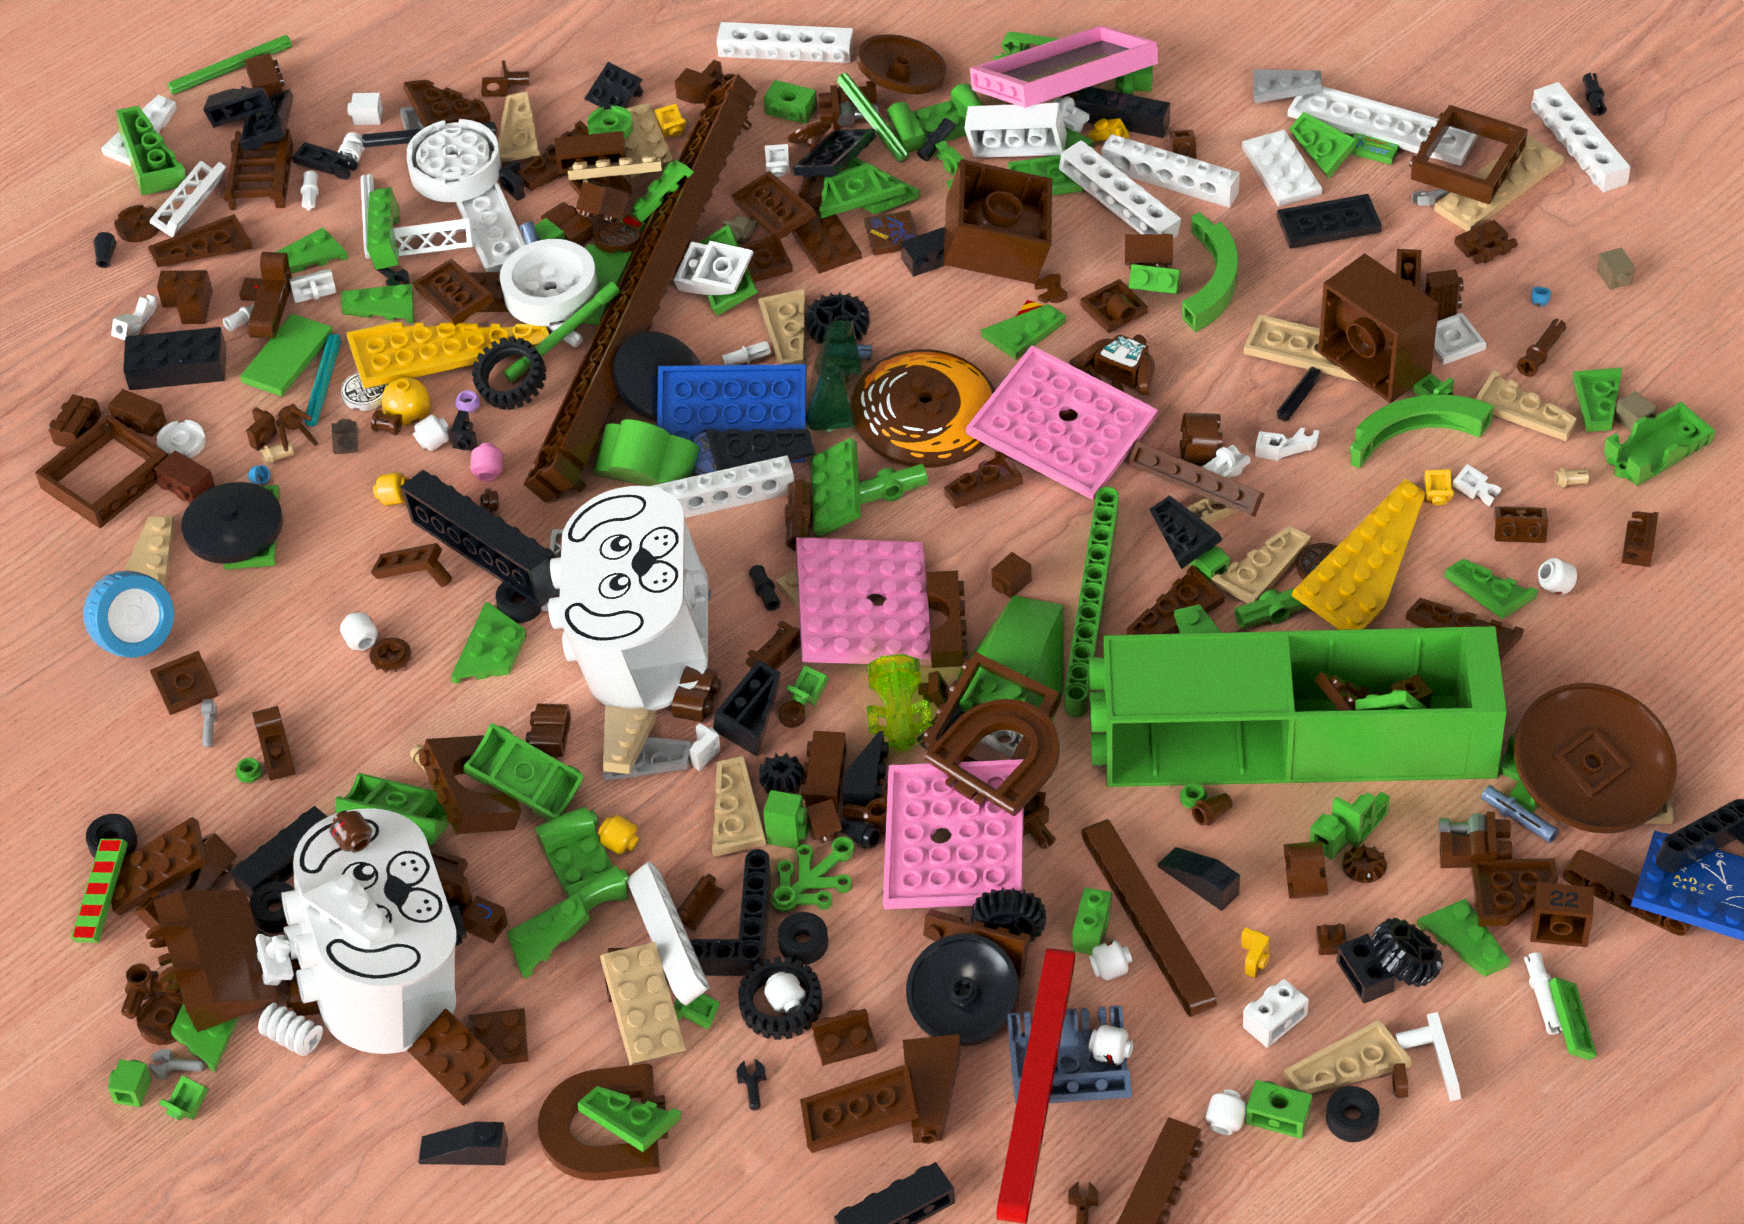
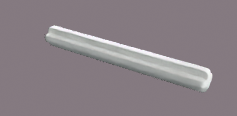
M363 174L361 176L364 253L367 259L371 258L367 250L369 192L374 191V180L371 174Z

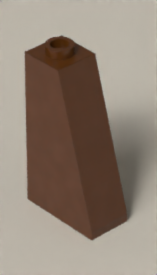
M960 1034L903 1040L904 1062L909 1065L912 1071L920 1118L911 1120L913 1143L930 1144L943 1139L961 1057Z

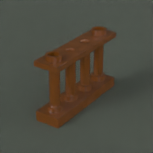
M286 129L285 136L277 142L270 141L264 143L256 150H246H277V154L270 157L243 158L244 151L240 146L241 132L236 131L235 139L231 141L232 158L228 184L223 190L224 200L228 201L230 210H235L237 198L270 197V199H274L276 208H285L294 147L290 129ZM275 166V169L271 172L241 173V167ZM272 181L273 183L269 188L238 189L241 182Z

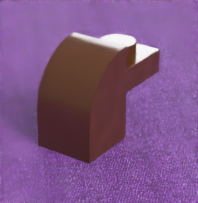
M713 60L702 73L686 68L675 80L677 99L693 104L705 103L709 93L717 88L718 80H722L724 76L721 62Z

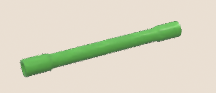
M611 281L592 300L535 346L541 357L598 309L615 298L620 293L617 285ZM525 356L518 359L503 372L504 376L513 383L528 371L531 366L530 360Z

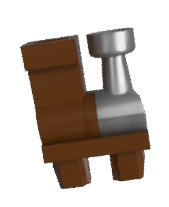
M866 81V86H861L859 89L879 113L876 83ZM837 85L830 86V93H818L820 121L833 123L834 130H840L841 126L849 128L854 124L855 120L865 118L841 86L837 88Z
M1486 812V815L1475 813L1469 818L1468 822L1451 823L1449 818H1439L1440 868H1470L1471 859H1512V842L1497 841V838H1510V820L1495 819V812ZM1452 834H1455V835H1466V836H1452Z

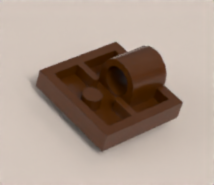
M1120 279L1080 299L1081 306L1108 333L1148 313V306Z

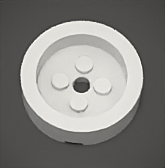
M459 119L458 123L447 124L444 120L431 124L419 131L411 139L407 147V164L414 188L423 196L435 201L460 202L480 196L497 182L499 170L502 168L498 142L494 133L485 125L471 120Z
M545 239L524 245L506 259L500 271V282L508 311L518 320L536 326H550L551 322L562 320L565 322L592 300L599 290L595 264L591 254L581 245L568 240Z

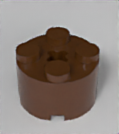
M1183 414L1180 432H1183L1182 440H1180L1181 459L1190 463H1208L1216 457L1217 447L1221 448L1223 442V435L1221 432H1218L1221 423L1220 414Z
M1310 841L1283 844L1289 899L1328 895L1323 842Z

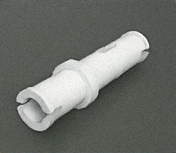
M1541 953L1528 954L1529 957L1526 956L1524 961L1530 975L1529 984L1535 991L1546 1031L1549 1035L1559 1034L1562 1031V1027L1549 985V981L1552 980L1551 975L1546 972Z

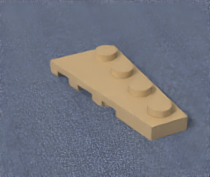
M801 289L759 298V308L778 365L804 364L805 290Z
M1496 370L1492 371L1475 399L1493 405V415L1564 441H1567L1576 425V417L1552 403L1546 404L1540 401L1537 394L1523 391L1519 388L1518 383L1513 380L1506 381L1501 378V373Z
M1288 526L1267 540L1262 548L1252 550L1247 554V558L1239 563L1234 562L1228 566L1227 571L1223 574L1213 576L1211 583L1216 588L1247 604L1257 601L1288 570L1301 551L1310 545L1311 536L1292 526Z
M605 705L603 771L630 774L656 722V711L645 708L628 709Z
M744 757L717 761L714 838L712 844L713 857L766 846Z
M1377 1020L1288 1067L1283 1071V1077L1292 1089H1300L1307 1094H1314L1392 1073L1395 1064L1405 1063V1067L1410 1068L1412 1067V1059L1383 1023Z

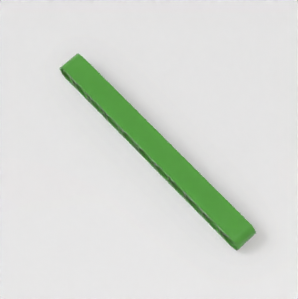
M1112 487L1100 488L1095 498L1064 690L1065 711L1072 717L1084 716L1089 708V691H1091L1089 658H1096L1119 515V493Z

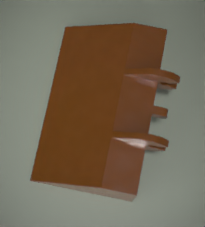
M245 890L177 891L153 900L160 924L148 930L145 936L146 939H153L150 942L151 947L161 948L167 946L169 953L158 957L159 965L165 966L170 963L173 965L161 972L158 980L159 982L166 981L162 985L164 990L180 989L186 1011L197 1032L279 1002L280 998L276 985H265L263 983V970L261 963L258 962V949L255 940L259 932Z

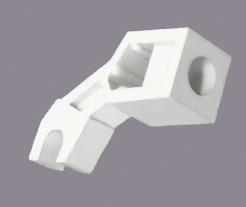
M148 294L147 298L141 296L136 311L132 315L126 313L114 318L111 336L125 340V336L139 335L141 328L157 308L158 296Z
M1300 428L1292 438L1288 439L1283 434L1259 431L1255 457L1279 461L1282 457L1308 450L1311 451L1317 446L1319 431L1314 430L1312 436H1306L1305 428Z

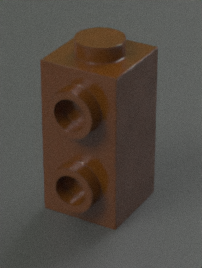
M124 389L108 404L111 417L135 430L137 433H143L152 437L166 422L161 404Z

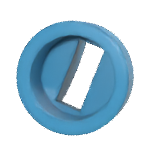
M1545 287L1532 288V303L1535 306L1537 303H1540L1541 307L1547 305L1550 301L1551 290Z
M256 465L250 469L248 478L253 484L263 485L268 483L270 471L265 465Z

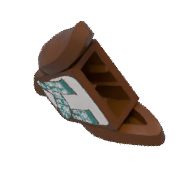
M1117 335L1113 339H1101L1069 361V364L1077 369L1091 364L1097 374L1113 380L1119 379L1121 383L1133 388L1137 386L1138 394L1149 396V386L1155 371V362L1149 354L1147 340L1142 335H1135L1133 339L1124 335Z

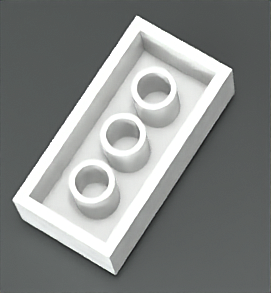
M1059 103L1035 104L1026 108L1019 105L968 106L965 131L974 158L1061 155L1065 150L1067 132Z

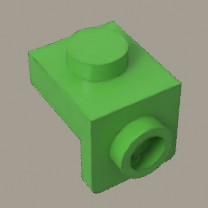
M1430 373L1414 384L1412 392L1418 396L1453 395L1454 380L1449 378L1442 382Z
M804 665L794 686L788 685L786 690L792 694L791 699L793 701L799 702L803 706H805L806 702L815 706L829 677Z
M182 1075L169 1101L161 1099L159 1104L167 1108V1115L181 1121L182 1117L194 1120L209 1088Z

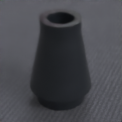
M101 232L93 240L96 265L101 268H107L110 266L117 241L113 234Z
M844 818L840 823L842 827L840 832L847 835L863 849L874 848L880 840L881 831L874 823Z

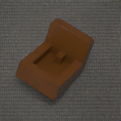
M255 407L252 410L255 422L246 432L250 447L258 451L277 434L273 415L268 411H262Z

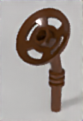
M820 121L806 125L788 136V141L794 144L806 143L807 146H810L811 151L819 144V138L831 128V123L829 121ZM803 175L804 180L798 194L800 198H807L812 182L816 180L817 175L811 178H805Z

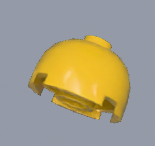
M410 377L398 378L390 382L383 391L381 399L384 413L390 415L401 414L402 425H410L413 420L418 418L421 421L430 412L431 401L429 393L419 380Z

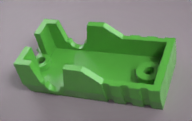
M1679 402L1673 408L1670 407L1666 412L1658 414L1654 419L1644 416L1634 423L1630 436H1628L1623 444H1620L1619 435L1616 433L1606 438L1604 454L1607 462L1615 467L1614 474L1616 477L1626 478L1636 486H1639L1680 462L1685 456L1688 457L1694 451L1697 452L1702 449L1703 445H1709L1714 439L1715 430L1685 404Z

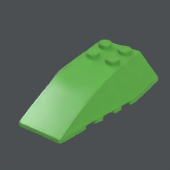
M1013 595L969 658L971 659L974 652H977L1059 692L1061 697L1063 692V605ZM979 667L959 706L962 708L961 711L967 712L977 706V704L998 699H1014L1027 702L1039 708L1044 698ZM960 670V673H959V676H958L957 681H959V679H960V677H961V675H962V673H963V672H961V670Z

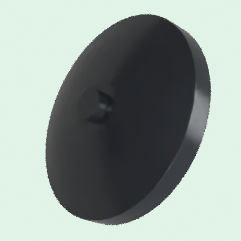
M643 332L627 339L616 352L612 363V379L619 396L627 406L642 417L657 422L658 366H701L702 364L695 353L677 338L660 332Z
M231 482L210 488L197 496L185 510L181 528L187 547L196 556L213 563L230 564L249 560L267 550L276 541L282 530L283 514L279 501L266 488L248 482Z
M955 934L941 938L929 945L913 963L906 984L908 1007L919 1027L930 1037L960 1034V1046L979 1044L998 1034L1008 1024L1007 1013L1015 1012L1020 992L1018 974L1007 953L993 941L973 934Z

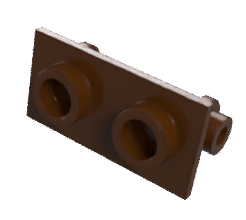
M707 874L702 876L677 910L682 924L694 931L724 892V889L715 886L716 878L713 875Z

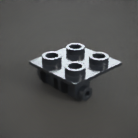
M607 62L584 99L600 108L604 107V110L611 109V106L625 108L631 97L642 96L643 89L640 83L643 79Z

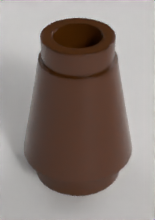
M1223 793L1197 801L1195 806L1192 807L1194 820L1201 826L1213 824L1233 806L1232 799L1228 794Z

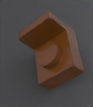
M1192 129L1169 132L1173 153L1193 159L1197 158L1196 137Z

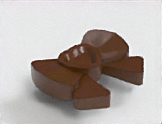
M1051 274L1044 277L1043 280L1038 279L1034 285L1035 290L1047 288V292L1038 296L1039 301L1044 303L1049 301L1051 303H1060L1067 299V292L1062 289L1060 284V274Z

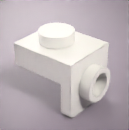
M788 144L765 146L767 172L770 171L776 177L790 173Z

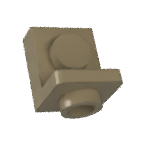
M736 215L732 221L725 220L722 223L723 227L729 225L732 228L738 244L747 243L758 228L755 220Z

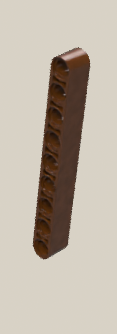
M1106 819L1082 828L1081 834L1087 849L1186 1014L1192 1017L1217 1007L1216 996L1210 984L1111 822Z

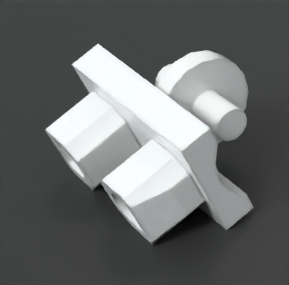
M1067 96L1063 100L1057 97L1053 103H1059L1065 127L1080 133L1083 124L1089 120V114L1075 107L1074 100L1071 97Z
M331 269L289 279L295 303L310 299L319 300V297L337 293Z
M1234 445L1228 448L1221 447L1217 450L1216 457L1202 468L1226 478L1237 477L1242 473V468L1250 463L1251 457L1240 453Z
M258 934L255 940L258 949V962L261 963L263 970V983L265 985H279L282 980H291L294 973L289 957L291 952L289 941L285 940L284 935L268 937Z

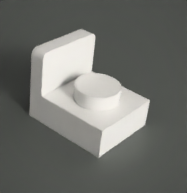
M699 723L696 726L697 741L689 751L692 767L701 771L721 752L718 733L713 728H707Z

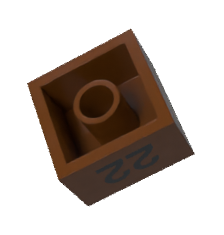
M1536 882L1531 914L1530 942L1587 947L1593 918L1594 887L1556 884L1554 882Z

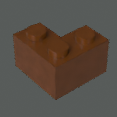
M584 179L576 209L580 210L579 214L593 218L594 214L598 215L600 213L603 214V219L612 222H616L617 219L622 220L629 191L590 179Z
M161 271L157 289L162 307H177L182 324H205L213 292L208 271Z

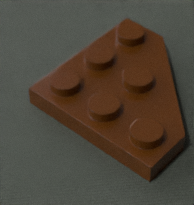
M426 79L404 82V91L424 128L444 120L446 124L458 123L459 119L478 123L490 122L491 114L481 100H468L462 97V93L447 87L444 90L434 87V82Z
M1555 858L1471 859L1470 869L1478 926H1508L1533 906L1536 882H1554L1556 884L1558 882Z

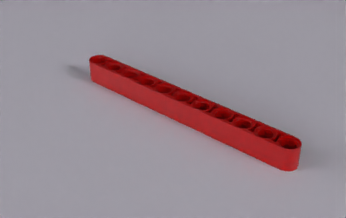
M1046 948L998 1198L997 1220L1027 1224L1074 972L1075 951Z

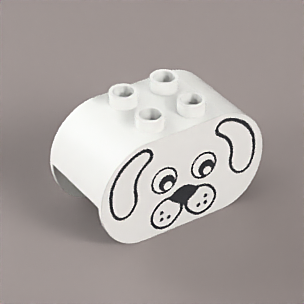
M628 486L613 489L592 498L582 505L569 519L562 534L561 557L552 558L550 561L553 585L555 589H560V596L550 598L548 602L550 621L554 629H564L562 640L565 657L568 662L578 661L591 693L599 702L606 706L628 709L645 708L651 711L662 709L672 705L678 686L690 690L698 682L680 684L681 676L686 666L698 670L701 674L708 667V576L704 566L701 564L690 535L682 506L673 495L654 487Z
M382 809L347 810V812H360L372 829L370 843L366 848L356 853L343 851L330 834L333 818L338 813L321 820L305 833L299 841L294 854L295 890L282 892L284 913L289 925L284 927V936L291 946L290 960L298 958L301 970H297V981L303 1003L317 1001L323 1023L332 1035L344 1044L365 1052L378 1054L404 1052L413 1046L412 1044L445 1008L453 1015L455 1013L456 927L422 830L413 821L395 812ZM350 871L393 926L394 936L369 948L345 932L341 925L332 919L327 920L321 916L320 911L311 905L307 907L301 903L300 895Z

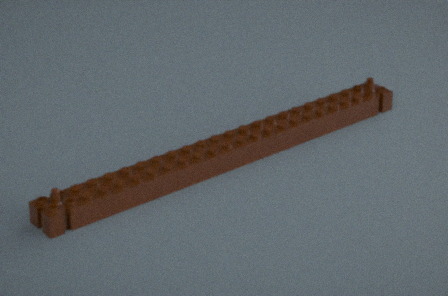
M739 74L728 80L723 87L719 86L709 93L704 103L705 108L701 110L677 160L688 166L694 173L689 178L684 175L679 180V187L674 192L666 193L663 196L664 201L653 211L617 286L620 293L610 301L536 456L535 466L526 477L523 485L544 502L554 497H560L563 492L569 489L573 490L576 488L579 492L585 489L586 484L581 481L579 476L589 463L588 457L597 446L596 440L598 435L603 432L605 428L604 422L612 413V405L619 397L612 379L614 356L627 339L636 334L647 332L652 327L653 322L651 321L660 310L661 306L659 304L661 299L667 294V286L676 275L674 271L683 260L682 254L684 250L690 245L691 241L689 239L698 227L697 222L705 212V204L713 195V187L720 180L718 177L720 172L727 165V157L734 150L733 144L741 135L740 129L742 127L745 131H748L752 127V124L747 120V114L755 104L754 99L757 91Z

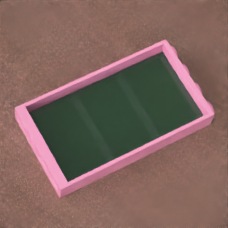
M1101 25L970 68L972 90L1026 108L1158 64V48L1156 41Z

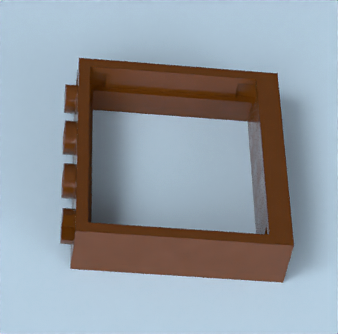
M1449 105L1444 113H1440L1436 126L1431 127L1427 140L1421 142L1418 154L1412 156L1409 164L1412 167L1411 179L1490 205L1525 149L1528 129ZM1450 126L1508 144L1486 180L1428 162Z
M107 415L35 473L42 490L98 528H101L157 483V475L154 468L168 457V453L110 415ZM112 439L146 460V462L92 505L59 483L62 478Z
M974 652L971 659L967 658L961 670L963 673L959 681L955 680L949 690L950 696L946 704L942 703L936 713L937 720L933 727L929 726L924 733L923 740H925L926 750L929 751L940 739L979 667L1043 697L1044 699L1039 709L1050 719H1052L1062 701L1060 693ZM1024 736L1010 760H1024L1030 749V743ZM968 755L962 760V762L978 761Z

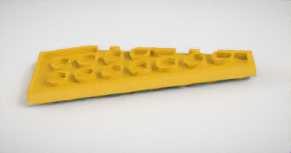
M392 322L347 332V339L364 389L388 384L402 377L415 378L473 365L475 361L479 362L477 359L478 354L484 355L483 349L486 346L491 349V342L493 341L500 344V338L505 337L507 341L509 337L523 338L525 342L529 341L535 347L549 336L546 326L516 324L513 327H500V324H491V327H478V323H459L456 326L452 323H440L438 326H425L424 323H415V326H403L402 322Z
M1405 478L1293 590L1291 596L1339 630L1366 629L1385 608L1426 492Z

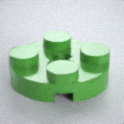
M611 106V109L604 110V107L598 108L589 115L587 121L589 134L623 131L625 139L634 130L630 112L620 106Z

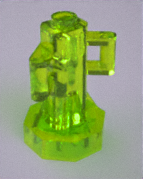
M905 654L881 656L867 664L869 689L874 690L884 702V707L876 705L866 707L869 733L877 734L879 731H884V737H888L889 747L895 748L897 751H905L915 745V734L927 729L929 726H933L930 701L921 700L911 705V698L918 684L921 683L919 659ZM920 712L921 721L913 724L912 715ZM878 717L886 718L887 727L879 725Z

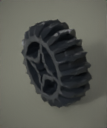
M830 292V295L827 297L821 295L820 300L814 299L813 305L808 306L805 315L806 330L811 339L816 340L817 344L824 343V340L843 343L847 340L854 344L855 340L861 341L863 335H867L870 325L868 307H866L864 301L859 300L858 296L852 297L850 293L842 295L839 292L838 295H833Z
M1002 887L998 891L991 889L990 893L984 892L982 897L976 898L973 909H971V923L974 921L983 922L985 927L995 930L999 927L1010 930V934L1018 936L1021 933L1029 934V941L1033 942L1045 930V905L1042 904L1041 898L1035 897L1034 893H1026L1025 889L1020 891L1015 890L1014 887L1012 889Z
M1394 917L1393 919L1388 918L1373 931L1374 933L1369 942L1372 947L1371 952L1376 955V961L1381 962L1382 968L1387 969L1390 975L1396 976L1398 981L1403 980L1409 986L1413 984L1416 987H1420L1421 985L1426 986L1428 983H1431L1439 975L1444 962L1441 958L1442 953L1437 949L1438 945L1430 940L1431 936H1427L1423 933V930L1416 928L1415 924H1409L1405 919L1400 920Z

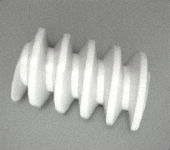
M276 1002L270 1004L264 1010L259 1020V1032L261 1035L269 1037L270 1040L278 1042V1044L287 1047L292 1052L295 1051L300 1056L310 1054L317 1047L323 1036L322 1026H315L314 1022L306 1021L305 1017L297 1016L294 1011L288 1012V1009L284 1006L278 1008Z

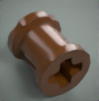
M376 410L371 419V429L376 432L383 430L391 432L392 435H398L402 428V415H390L383 413L382 410Z

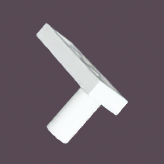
M1438 1012L1427 1014L1428 1026L1395 1033L1397 1042L1403 1049L1433 1043L1449 1100L1451 1102L1461 1099L1459 1083Z

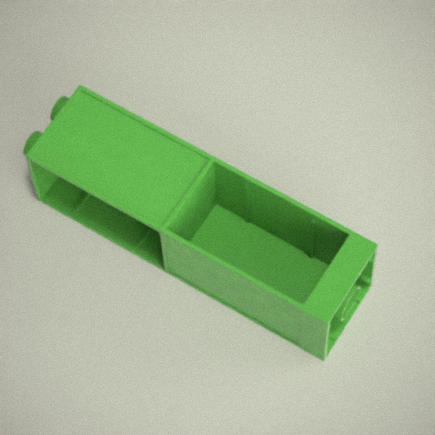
M1495 626L1104 635V657L1089 658L1090 690H1104L1089 691L1091 732H1105L1091 733L1092 766L1106 765L1107 787L1179 786L1190 783L1226 785L1497 779L1507 710ZM1321 672L1330 676L1337 675L1343 681L1347 682L1350 680L1359 687L1365 686L1374 693L1379 691L1386 695L1390 694L1391 686L1395 682L1418 674L1433 691L1430 709L1339 711L1315 682V678Z

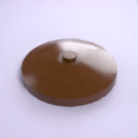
M891 34L873 36L862 42L858 50L857 64L861 72L877 85L895 92L905 94L929 93L942 85L946 75V64L943 58L930 46L909 37Z

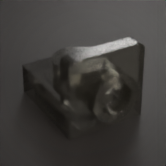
M341 419L338 423H331L333 453L359 452V427L357 422L350 419Z

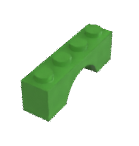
M392 187L380 188L369 192L367 250L376 270L396 266L399 262V250L393 224L400 223V208Z

